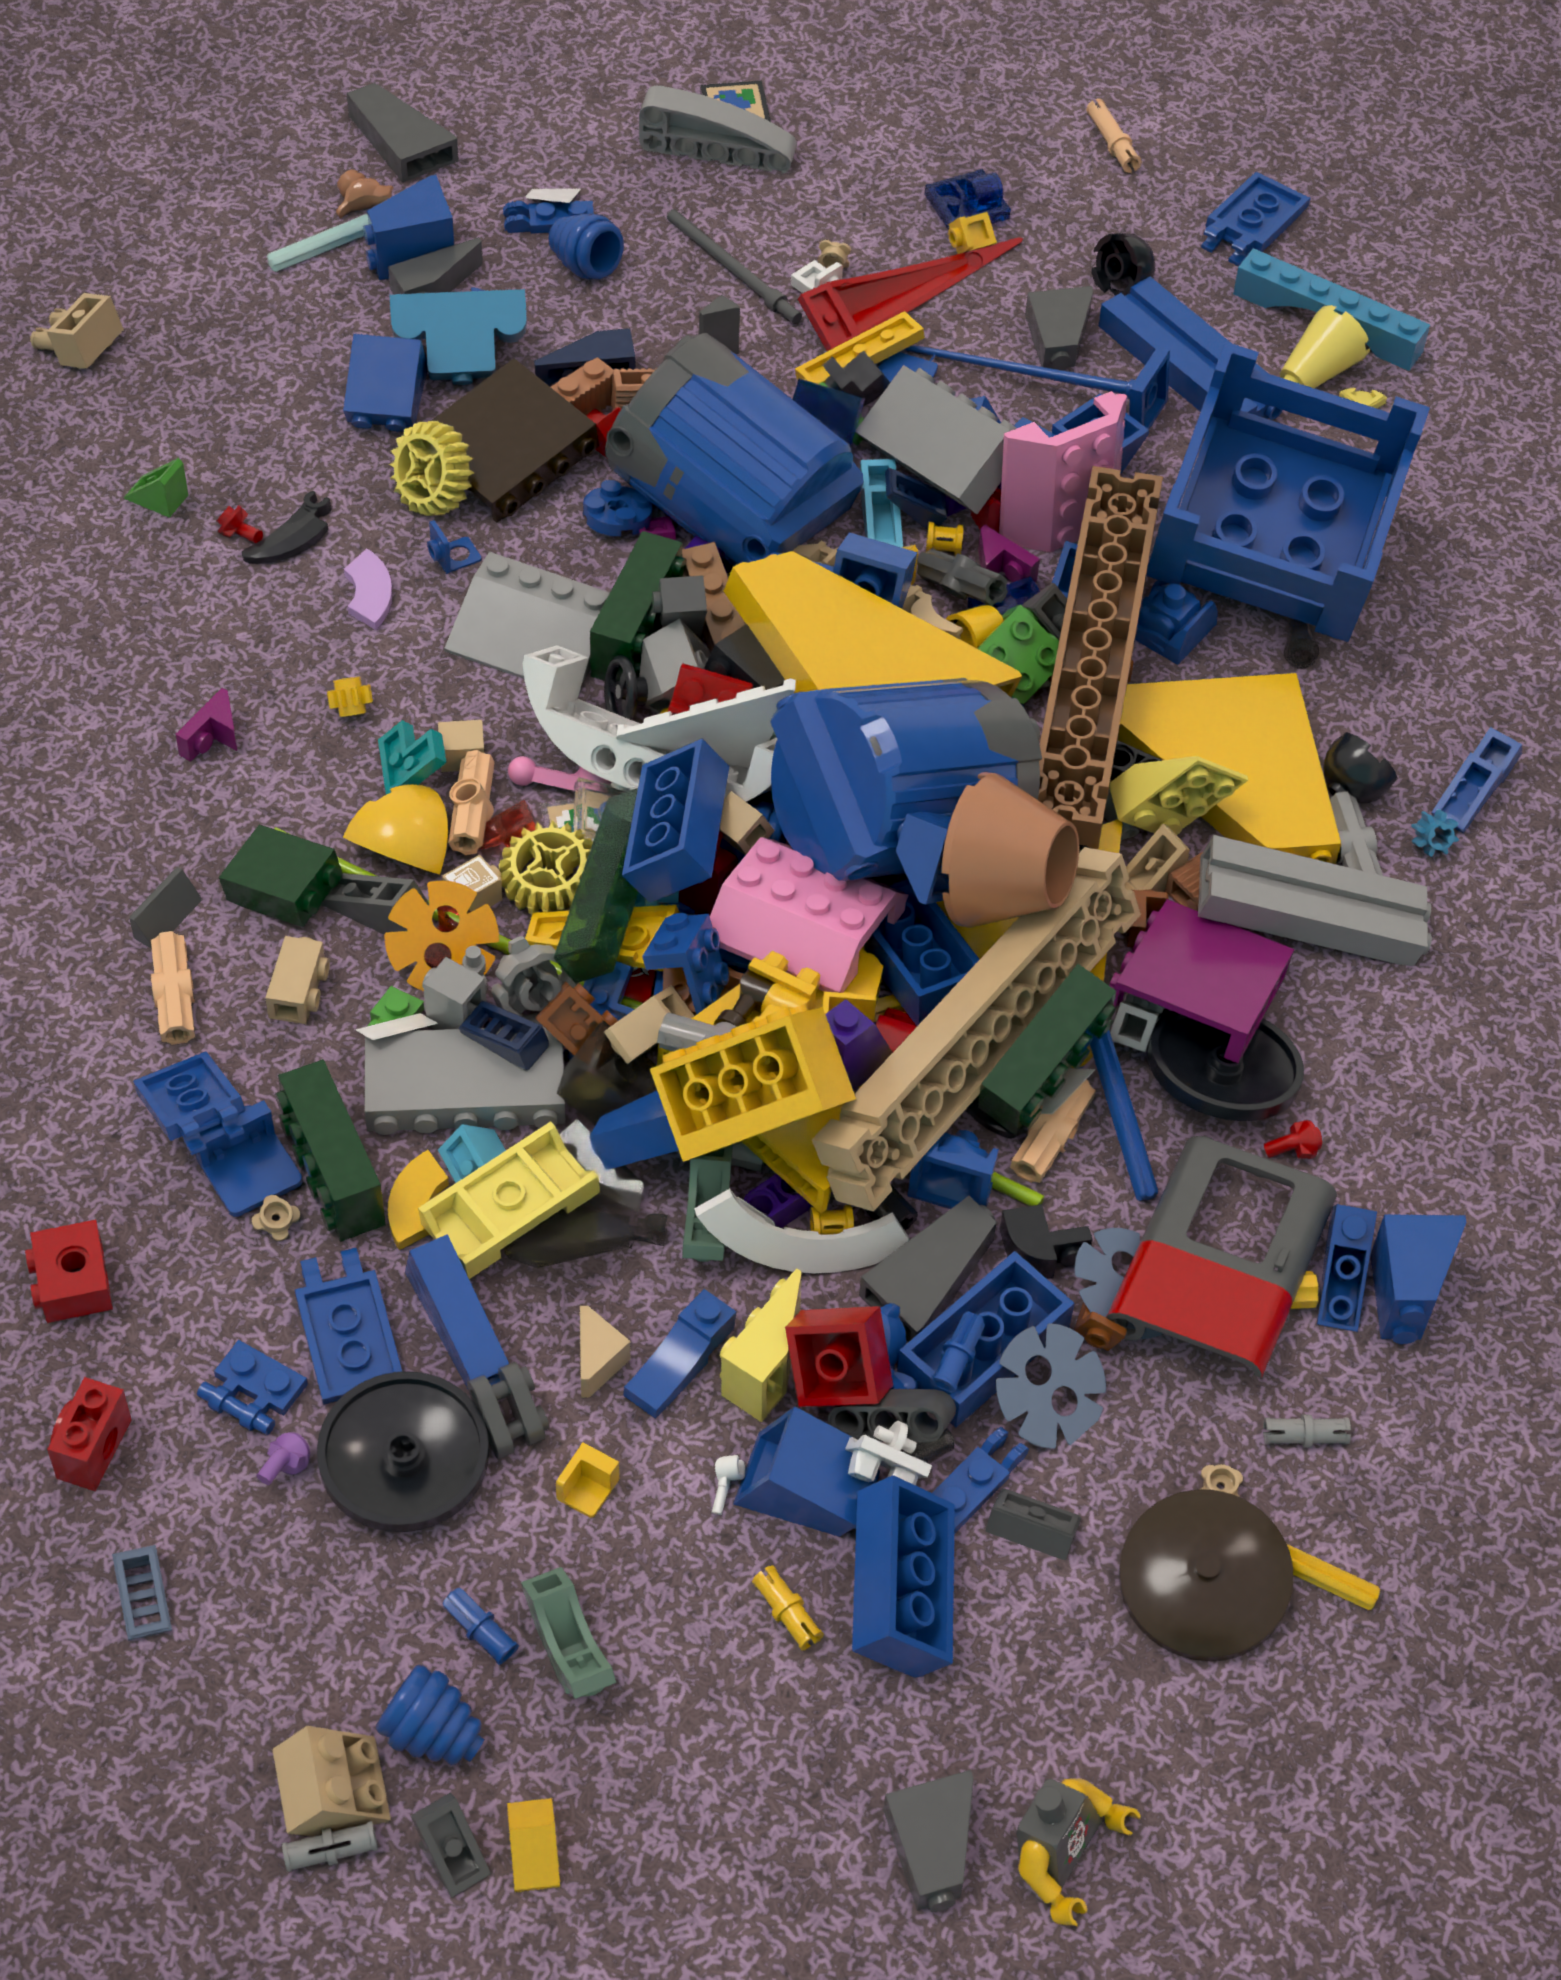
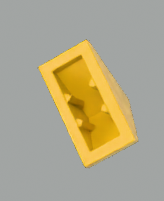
M552 1798L507 1803L515 1892L560 1887Z

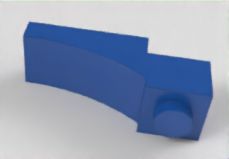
M1490 727L1474 753L1470 752L1431 812L1432 816L1435 815L1438 809H1441L1447 813L1446 819L1451 818L1458 822V826L1454 829L1464 834L1497 787L1504 783L1522 755V744Z
M703 1289L678 1315L677 1322L643 1367L624 1386L623 1396L656 1419L706 1366L709 1355L734 1330L737 1311Z

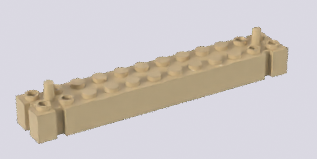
M1084 847L1079 853L1078 867L1073 886L1064 903L1054 909L1020 916L855 1093L856 1100L844 1104L841 1108L840 1121L830 1119L816 1134L812 1142L821 1164L829 1166L827 1179L836 1201L874 1211L892 1192L890 1182L893 1178L902 1180L980 1094L983 1080L1074 967L1080 964L1090 972L1116 943L1114 934L1116 932L1125 933L1140 917L1141 913L1134 891L1127 890L1124 885L1130 878L1122 854Z

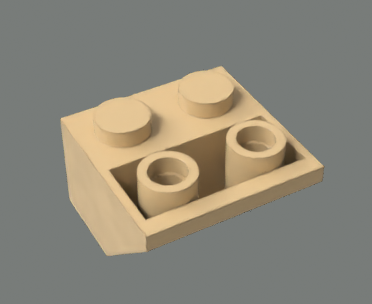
M306 1726L272 1749L287 1834L313 1837L321 1835L322 1829L330 1827L333 1832L367 1824L371 1821L373 1825L391 1820L375 1736Z

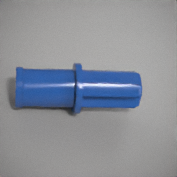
M972 1312L964 1313L951 1340L944 1343L942 1348L944 1355L930 1379L931 1384L938 1390L946 1393H954L956 1391L957 1384L966 1365L972 1363L975 1358L973 1350L985 1327L982 1316Z
M462 1588L451 1591L444 1599L443 1607L467 1631L466 1637L469 1640L475 1639L495 1659L498 1665H502L517 1651L519 1644L513 1641L494 1621L495 1615L492 1612L486 1613Z

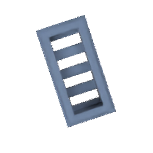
M156 1545L112 1554L128 1641L172 1631ZM147 1565L151 1567V1572L125 1577L124 1570ZM149 1581L154 1582L155 1588L128 1593L127 1586ZM152 1597L157 1598L158 1604L131 1609L130 1602ZM160 1613L161 1621L139 1626L134 1625L133 1618Z

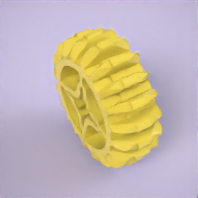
M439 421L418 422L413 424V427L404 429V436L396 438L398 447L391 450L395 460L389 464L394 467V475L390 479L397 483L394 492L402 494L401 503L409 505L410 511L424 514V516L444 515L449 513L450 510L459 508V502L467 499L464 490L472 487L468 481V476L474 473L469 470V462L474 458L467 456L466 451L469 445L461 442L462 434L454 431L453 426L439 423Z
M552 820L549 828H542V825L537 822L535 831L530 832L523 827L521 832L522 838L511 836V847L503 848V860H500L499 871L501 872L502 887L505 889L506 897L509 901L515 900V905L519 911L528 907V913L532 916V913L538 912L539 909L543 912L565 911V908L568 907L572 910H578V901L589 903L590 892L597 891V879H600L601 876L599 853L594 849V843L591 841V838L585 839L581 829L572 832L568 822L559 829ZM534 857V862L527 866L525 872L521 873L526 863ZM579 866L576 874L566 882V877L573 873L575 867Z

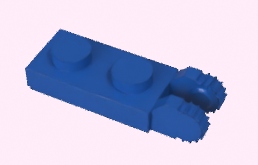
M523 201L508 202L503 206V214L506 217L504 228L507 233H549L550 228L560 218L580 214H594L593 201H573L570 203L543 202L530 203L528 205Z
M1003 1427L997 1428L985 1440L981 1448L977 1447L932 1492L955 1504V1533L1009 1479L1010 1472L1028 1454L1029 1448L1023 1443H1019L1012 1448L1001 1464L991 1457L997 1449L1004 1445L1009 1435V1432Z

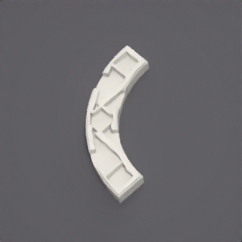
M730 1188L694 1208L697 1218L706 1229L721 1243L736 1253L754 1262L794 1272L797 1268L802 1273H836L875 1265L910 1240L893 1212L870 1223L843 1229V1232L839 1234L819 1235L816 1231H804L788 1227L782 1229L765 1222L763 1217L746 1207Z

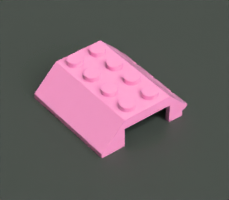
M1111 391L1095 397L1094 405L1105 416L1051 438L1035 422L1004 433L999 534L1021 547L1046 552L1062 548L1065 541L1074 543L1079 540L1092 467L1097 466L1121 470L1127 395H1115Z
M760 837L722 884L711 912L710 920L712 927L718 931L720 948L751 961L754 957L763 960L771 951H775L785 956L789 961L787 973L796 977L802 968L808 967L820 974L819 990L843 993L858 973L859 951L887 914V922L893 925L897 922L905 911L908 894L878 883L870 878L838 881L832 874L828 872L824 874L816 870L811 858L803 856L801 853L793 850L791 846Z

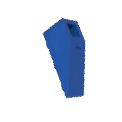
M1340 1204L1333 1206L1326 1239L1317 1325L1358 1332L1377 1211Z

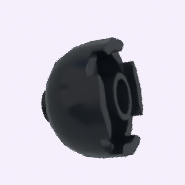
M1131 233L1108 234L1101 238L1095 246L1093 252H1098L1096 267L1091 268L1095 284L1104 293L1110 290L1115 296L1120 293L1126 296L1130 293L1132 286L1149 276L1154 277L1155 257L1153 250L1139 236ZM1128 279L1129 281L1128 286L1123 291L1111 288V281Z
M1345 732L1343 736H1340L1332 743L1323 763L1324 776L1330 784L1327 788L1330 794L1334 796L1338 792H1348L1356 798L1358 803H1371L1380 799L1390 790L1398 777L1386 758L1379 763L1367 751L1371 745L1348 732Z

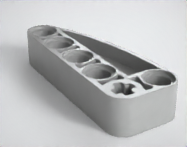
M652 86L646 92L639 113V142L646 151L676 156L683 154L689 155L688 158L706 161L713 159L719 160V163L736 166L743 164L749 165L750 168L766 171L779 170L782 171L781 173H787L790 170L797 147L795 137L772 122L732 104L685 90L665 86Z

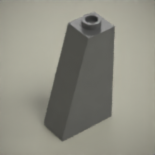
M372 83L347 93L349 117L402 183L459 161L457 137L453 133L378 84Z
M967 1196L861 1276L859 1296L870 1307L880 1306L881 1308L888 1303H895L900 1306L899 1317L906 1330V1343H908L946 1310L994 1241L997 1222L992 1212L986 1206L979 1205L970 1196Z

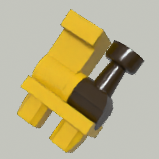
M771 951L763 960L754 957L748 966V971L742 975L740 980V995L732 1010L726 1009L722 1011L715 1020L714 1026L721 1022H729L736 1027L747 1023L746 1019L754 1010L762 1013L760 1017L756 1016L753 1019L756 1022L765 1019L767 1015L786 1008L790 1009L805 1003L808 1010L815 1009L816 993L820 986V974L808 967L802 968L796 977L787 973L789 961L785 956L775 951Z

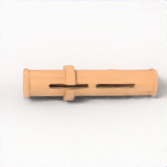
M1096 99L1100 108L1096 106L1094 101H1091L1086 107V112L1106 140L1109 153L1113 157L1116 156L1126 173H1132L1128 163L1131 164L1134 171L1138 170L1142 160L1132 147L1133 144L1130 136L1123 133L1102 99Z

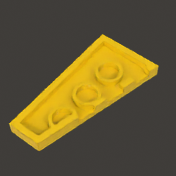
M677 905L536 912L532 913L525 939L530 946L535 944L550 945L559 954L566 957L593 961L595 953L631 967L645 968L642 958L644 952L664 919L679 913Z

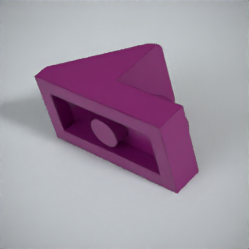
M984 525L980 528L978 545L980 565L996 573L1002 571L1010 581L1019 582L1030 588L1038 579L1040 558L990 527Z
M221 688L175 734L179 756L191 762L199 753L204 754L210 749L213 739L237 751L229 695L226 689Z

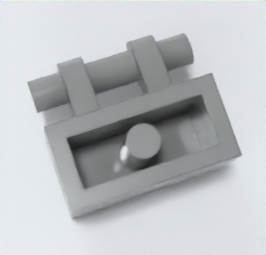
M470 946L466 949L462 965L445 957L437 968H431L425 975L422 987L424 988L426 1017L438 1023L427 1027L433 1030L459 1029L460 1025L482 1000L486 1002L487 979L483 975L486 970V961L479 947Z

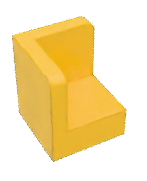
M582 1442L556 1481V1499L593 1518L619 1481V1461Z

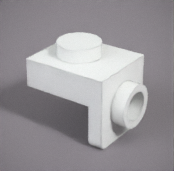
M814 260L791 275V285L801 293H804L827 282L841 280L843 266L836 262L830 267L825 268Z

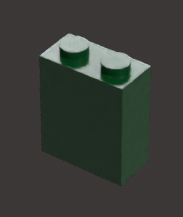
M259 824L218 878L228 901L255 912L304 927L311 916L318 912L322 901L331 889L338 885L343 873L335 849Z

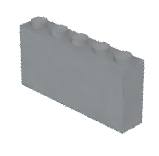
M903 365L855 432L880 453L890 459H895L896 463L975 514H978L1002 481L1004 433L1017 428L1004 419L999 424L997 422L998 417L983 406L979 411L976 410L977 405L962 393L955 397L956 392L944 382L939 380L937 385H935V379L921 368L914 372Z
M543 1026L549 1046L529 1070H525L465 1036L459 1029L407 1031L376 1040H371L365 1036L364 1112L367 1132L375 1131L381 1135H390L397 1130H416L420 1133H432L437 1129L455 1128L457 1130L461 1124L476 1127H496L500 1130H511L516 1126L535 1125L541 1128L550 1121L554 1125L565 1124L563 1044ZM501 1027L495 1035H497L503 1027Z

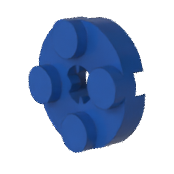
M606 480L601 483L600 488L590 491L583 500V517H587L586 524L591 529L601 534L621 536L622 531L633 529L632 535L638 534L640 529L644 527L647 529L652 519V502L636 489L622 486L615 480Z

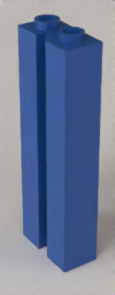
M1150 276L1132 286L1128 295L1124 296L1120 293L1101 304L1098 327L1141 363L1146 365L1157 346L1170 350L1169 386L1201 412L1224 342H1231ZM1255 363L1254 369L1268 373ZM1244 398L1241 411L1270 420L1277 418L1283 411Z

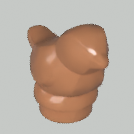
M348 170L341 175L337 182V187L340 190V194L344 197V201L336 210V214L342 218L351 211L373 208L392 197L393 186L380 185L377 180L366 178L364 174L359 173L357 170Z

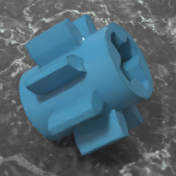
M1438 809L1434 816L1422 811V818L1417 824H1411L1417 836L1412 840V843L1418 847H1423L1424 853L1431 857L1434 855L1435 850H1440L1447 855L1449 853L1448 848L1452 843L1459 841L1453 830L1458 826V822L1451 818L1446 819L1447 813L1441 809Z

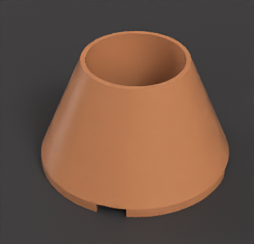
M992 772L980 773L978 779L981 780L975 786L967 785L961 794L952 814L946 835L942 873L949 874V893H943V900L950 919L958 926L973 928L1061 906L1071 891L1078 867L1079 837L1076 827L1002 775Z

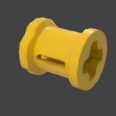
M934 522L928 523L926 552L930 549H935L938 551L954 552L955 556L958 553L961 554L963 525L958 524L956 528L935 526ZM937 537L952 538L953 540H952V541L937 540L936 538H937Z
M844 1205L843 1209L825 1210L822 1214L814 1207H810L811 1231L818 1232L819 1235L839 1234L843 1232V1229L854 1227L851 1205Z

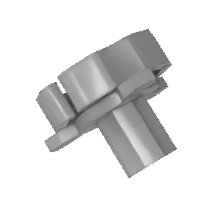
M520 936L508 942L510 955L502 957L495 971V975L502 982V986L499 983L495 984L491 992L497 1007L540 1024L535 1018L538 1013L530 1015L521 1013L524 1010L542 1011L547 1006L548 1001L551 1002L562 990L561 986L565 982L574 988L578 984L579 979L575 966L552 946L537 944L530 946L527 940ZM550 960L559 963L562 970L561 975L557 974V970Z

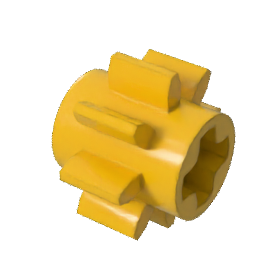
M360 676L333 680L335 690L327 692L329 709L338 708L339 717L366 713L365 703L373 701L370 684L362 685Z

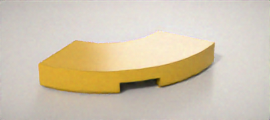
M429 1150L418 1155L401 1171L390 1192L388 1200L389 1227L392 1238L399 1250L430 1235L421 1224L418 1208L449 1186L448 1176Z

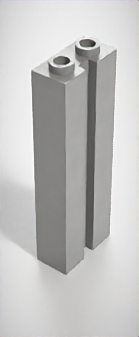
M1217 835L1212 836L1200 856L1198 917L1399 965L1414 966L1420 957L1426 955L1430 949L1432 935L1428 933L1427 922L1431 914V903L1427 902V886Z

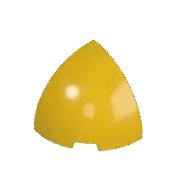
M414 784L393 787L390 789L391 793L377 801H368L364 804L349 823L343 838L384 856L440 875L447 848L448 821L443 801L432 788Z

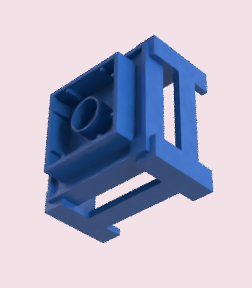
M1225 341L1178 477L1166 504L1146 576L1169 584L1180 585V582L1314 625L1316 626L1315 632L1349 642L1374 582L1388 531L1430 407L1396 396L1390 412H1386L1254 369L1259 352ZM1244 398L1377 440V446L1374 453L1241 411Z

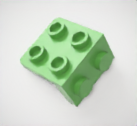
M1020 604L1008 609L1002 615L1004 621L977 649L1021 673L1022 678L1011 698H1017L1020 704H1023L1053 674L1059 640L1052 634L1047 633L1038 623L1036 616Z

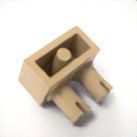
M83 293L68 310L54 309V312H51L49 316L51 327L49 329L36 328V331H33L30 341L35 349L54 350L60 365L87 369L124 329L111 296Z

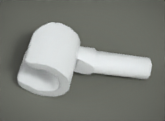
M738 1455L720 1457L715 1463L716 1476L719 1481L711 1513L722 1515L730 1488V1481L744 1479L745 1463L743 1460H739Z

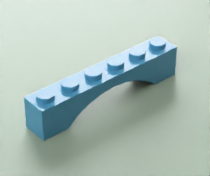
M1254 248L1238 267L1233 295L1263 308L1292 306L1318 312L1323 306H1336L1333 310L1334 312L1342 315L1346 311L1362 326L1369 339L1366 345L1376 357L1410 371L1424 351L1430 324Z

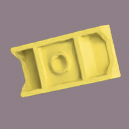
M550 1121L420 1206L418 1210L421 1224L434 1240L448 1234L468 1278L471 1279L501 1259L500 1250L561 1209H564L568 1214L600 1193L599 1176L594 1170L585 1171L566 1149L555 1125Z

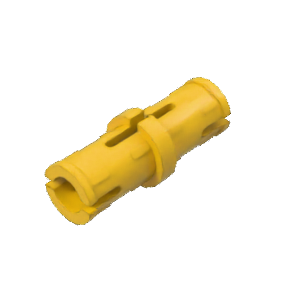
M771 1565L765 1568L768 1574L766 1577L762 1571L758 1572L753 1578L752 1583L772 1607L771 1613L776 1622H783L802 1651L811 1647L808 1643L810 1639L814 1644L819 1642L823 1638L824 1633L817 1627L803 1608L804 1600L798 1593H792L778 1574L775 1566Z

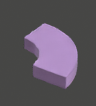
M365 549L344 568V576L355 588V597L348 605V614L376 630L389 613L392 604V583L384 563L373 552Z

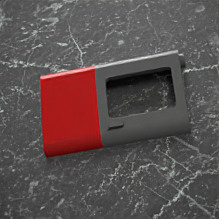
M1193 1136L1189 1138L1106 1318L1127 1329L1125 1340L1132 1341L1142 1338L1147 1327L1244 1363L1253 1370L1255 1376L1262 1378L1337 1198L1335 1188L1322 1178L1215 1141L1210 1137ZM1220 1163L1293 1188L1292 1196L1265 1259L1261 1263H1254L1196 1242L1187 1236V1232L1213 1174ZM1129 1322L1135 1326V1329L1127 1328Z

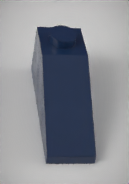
M627 328L596 331L535 360V375L551 387L561 378L568 376L586 362L597 357L613 370L615 368L618 370L622 368L634 370L636 369V356L631 330Z

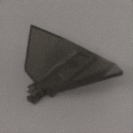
M576 1118L559 1135L566 1149L585 1171L594 1170L599 1176L600 1193L568 1214L564 1209H561L507 1245L504 1253L509 1259L535 1268H541L618 1249H632L634 1240L664 1246L668 1215L652 1213L645 1218H639L644 1183L625 1165L605 1170L600 1158L592 1151L589 1137L591 1132Z

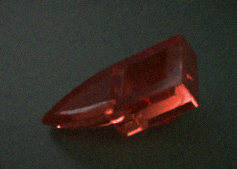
M525 800L486 822L483 846L478 849L494 847L501 843H504L506 847H511V836L522 838L521 832L523 827L530 832L535 831L537 822Z

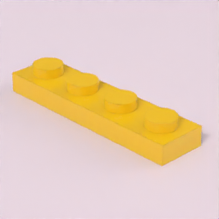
M904 311L795 368L796 379L816 396L820 392H824L820 389L819 384L821 382L826 383L825 379L830 374L822 365L832 356L843 368L864 350L871 360L877 364L923 340L924 328Z

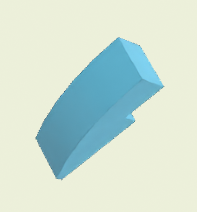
M895 459L861 460L859 469L863 473L864 483L860 494L865 537L903 547L900 508L886 497L885 471L888 468L896 470Z

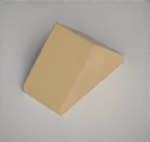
M1166 824L1161 825L1126 866L1130 878L1124 884L1127 890L1148 889L1162 892L1166 889L1168 874L1188 861L1190 849Z
M580 1306L581 1398L591 1397L631 1360L630 1340L589 1306Z

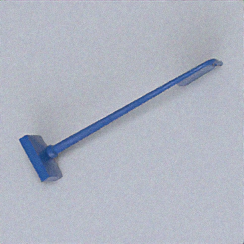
M911 345L904 350L932 356L930 361L898 352L883 360L878 367L890 383L903 365L914 372L921 368L934 378L938 364L932 362L934 357H940L1125 394L1127 399L1130 400L1129 415L1149 430L1168 401L1170 350L1157 346L1136 380L1131 379L1129 382Z

